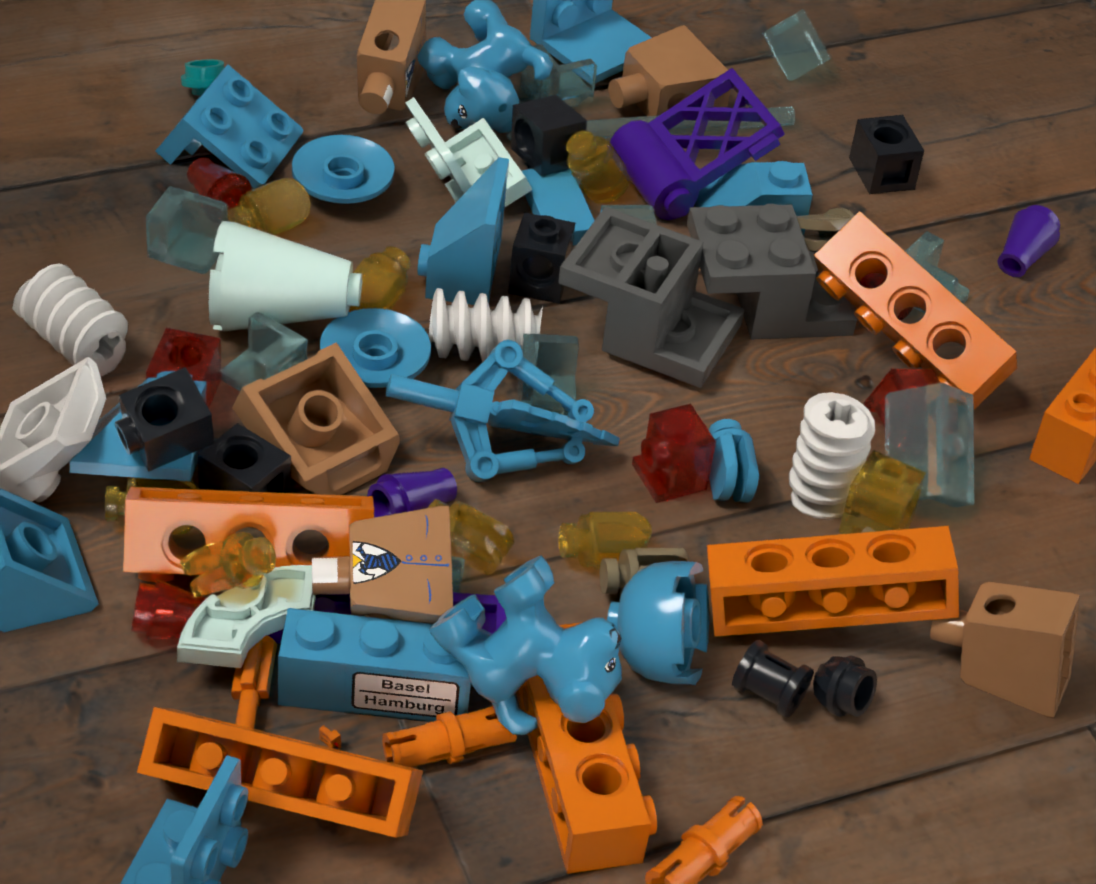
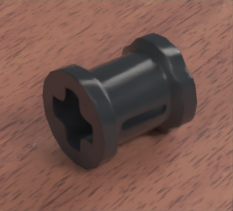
M757 639L747 649L733 676L732 686L741 692L748 689L777 705L778 714L788 718L803 700L811 684L814 669L804 664L799 668L770 653L767 644Z

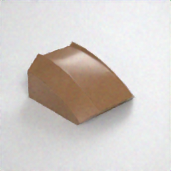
M337 342L319 350L315 356L265 380L261 378L242 387L232 407L248 430L291 455V478L316 494L343 495L387 472L400 443L398 432Z

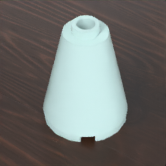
M222 221L218 227L213 252L224 254H219L216 270H210L208 303L210 325H214L213 330L232 331L344 317L348 315L350 306L360 305L363 278L362 273H353L352 261L236 222Z

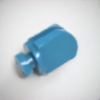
M719 420L710 426L709 436L703 444V454L707 461L713 499L726 501L733 495L735 502L748 503L755 495L759 480V470L752 437L749 433L742 430L740 423L736 420Z

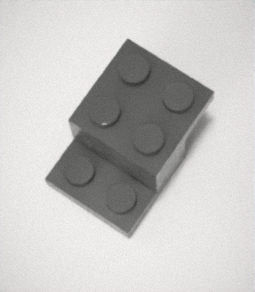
M717 205L713 207H691L689 209L687 226L690 236L704 242L700 269L707 293H737L740 306L745 309L743 316L751 340L853 336L857 319L852 305L844 296L839 300L831 297L816 280L819 272L814 254L818 251H808L793 205Z
M606 206L560 266L559 284L608 302L602 351L702 388L741 327L745 310L744 308L696 291L703 241Z

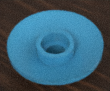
M329 135L314 139L303 145L295 153L292 161V175L297 185L309 195L333 203H358L375 198L389 188L394 178L395 166L390 154L379 144L353 135Z
M367 308L348 312L347 316L337 317L328 324L320 339V350L337 342L366 387L370 388L387 387L391 374L410 379L415 378L425 369L431 354V342L425 329L411 317L388 309Z

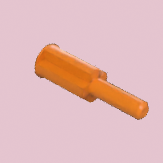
M268 635L263 637L248 651L242 667L235 668L231 696L234 700H239L235 722L237 725L254 729L261 699L269 698L277 644Z

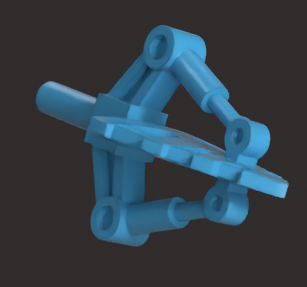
M504 340L493 348L490 355L456 390L394 374L390 375L386 389L387 397L451 412L449 421L452 423L466 462L465 471L467 476L474 482H485L496 474L536 468L538 463L563 461L566 464L573 465L581 461L585 456V447L582 442H590L593 445L618 446L620 441L619 437L605 430L593 428V425L586 423L594 414V408L590 401L586 399L575 401L553 384L555 380L525 359L520 345L512 340ZM511 372L542 396L547 393L558 401L568 411L569 418L568 416L534 407L514 399L492 402L494 390L505 375ZM486 424L492 427L510 429L543 437L565 439L567 443L560 449L535 452L534 449L494 454L491 450Z

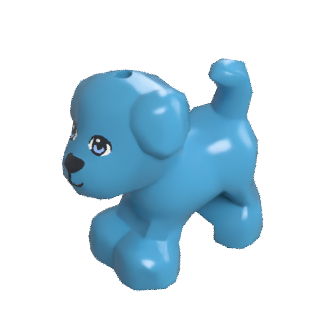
M474 0L466 7L464 18L472 28L475 38L479 43L469 48H457L441 37H433L422 46L417 57L418 62L426 70L427 77L434 85L442 89H449L458 82V86L451 91L445 101L444 112L449 125L457 129H467L484 118L491 129L499 133L512 132L513 105L520 102L514 86L508 77L524 71L529 65L534 69L535 79L544 80L549 77L553 63L549 55L533 47L521 31L508 25L500 9L492 0Z
M542 555L526 562L504 578L505 584L494 590L499 603L505 610L507 619L493 634L482 629L485 623V609L475 594L447 610L429 628L431 635L437 643L465 666L472 686L479 695L492 703L498 721L513 735H527L537 728L538 719L520 709L515 697V693L529 678L537 675L542 678L551 699L561 708L563 716L570 721L581 723L591 721L601 714L605 707V700L622 680V667L618 656L622 638L619 630L613 623L604 618L596 617L564 629L556 623L545 608L544 595L555 582L551 568Z

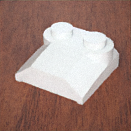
M90 357L78 362L10 403L0 427L1 489L31 502L34 500L36 502L44 501L55 491L60 483L61 476L58 474L59 470L91 441L106 401V395L98 365Z

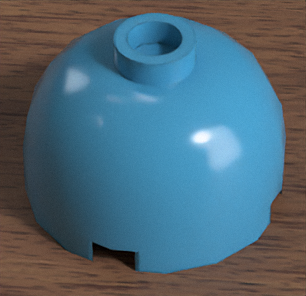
M690 561L653 563L637 571L623 588L620 602H611L607 620L613 623L621 634L620 652L631 669L643 677L653 681L681 685H696L701 678L703 669H690L694 649L697 648L707 653L710 619L707 584H695L694 578L695 574L704 571L702 564Z

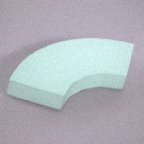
M312 565L280 566L256 571L245 575L243 583L226 590L218 596L211 594L199 605L187 621L177 646V662L241 668L248 651L266 635L284 629L288 608L314 611L316 595H313Z

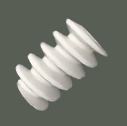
M60 263L49 265L40 270L33 278L27 280L19 288L14 297L12 309L31 328L35 329L44 340L48 341L57 352L61 353L70 364L75 365L90 357L97 363L100 376L110 373L117 367L126 350V341L124 339L128 332V321L122 313L114 311L108 301L101 299L97 291L89 288L81 277L75 276L68 266Z
M437 288L432 302L429 339L431 343L435 342L439 358L446 359L453 345L457 344L461 360L468 361L474 348L479 347L482 362L500 342L512 340L520 345L523 357L535 365L543 306L539 314L534 315L530 299L524 298L517 312L512 313L508 296H501L495 310H490L487 295L480 293L473 308H469L464 291H458L452 304L446 305L443 289Z
M821 393L811 397L804 406V418L800 423V435L797 438L796 452L792 458L793 467L789 472V485L793 489L791 499L792 505L813 518L831 520L845 516L853 510L857 502L858 490L862 484V474L867 464L866 458L870 452L871 440L875 433V421L870 411L858 400L845 394Z

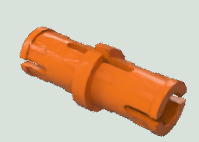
M491 706L456 716L451 711L437 714L436 721L409 729L383 733L382 744L387 762L393 760L391 763L414 768L444 759L447 760L448 764L460 762L464 759L463 755L515 742L517 735H513L498 721L494 708Z
M742 796L732 797L705 824L694 825L682 834L681 839L683 841L680 842L681 845L657 866L646 872V884H698L707 875H718L727 867L728 862L726 861L729 859V855L749 837L761 830L763 821L760 812L750 802L738 813L737 810L745 804V798Z

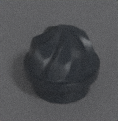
M852 655L847 657L832 656L826 663L819 666L813 680L816 698L831 714L839 717L846 714L855 717L861 716L870 706L877 687L876 672L865 667V663L861 658Z

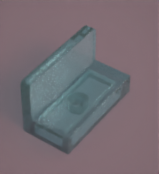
M937 383L889 392L885 396L886 501L899 504L932 499L952 507L974 505V405L972 394L945 383Z

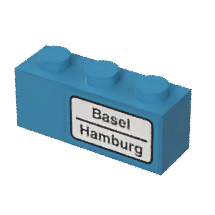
M288 608L278 655V705L433 722L437 720V714L449 711L455 716L468 713L471 681L465 666L445 651L431 635L429 628L433 624Z

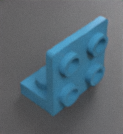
M533 0L529 39L591 84H595L623 71L625 53L629 47L652 37L612 10L613 0Z
M227 64L155 152L171 165L184 149L193 155L203 145L254 189L258 190L265 184L301 136L303 128Z
M228 755L225 757L198 808L168 798L166 799L120 884H221L220 879L226 867L235 868L239 864L248 840V829L241 827V817L248 799V788L241 786V759Z

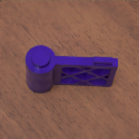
M731 68L649 123L636 120L620 127L610 140L609 151L610 155L660 219L672 220L689 213V209L694 207L701 189L748 158L752 157L756 161L781 145L779 138L785 135L780 123L736 71ZM732 88L737 92L738 95L733 108L713 107L715 99ZM684 120H696L692 135H672L668 131ZM708 121H729L725 136H704ZM741 121L762 122L765 126L750 137L737 136ZM699 149H720L718 158L700 170L695 165Z

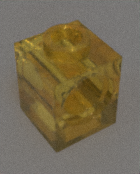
M873 450L850 485L839 533H861L866 526L876 531L908 529L915 515L926 472Z

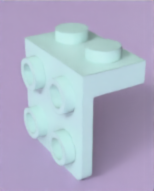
M413 97L405 102L413 115V118L408 120L406 124L421 148L430 144L432 149L424 155L440 180L448 175L452 179L445 186L455 202L464 195L498 157L509 158L505 207L532 190L525 175L484 118L444 142L416 99Z

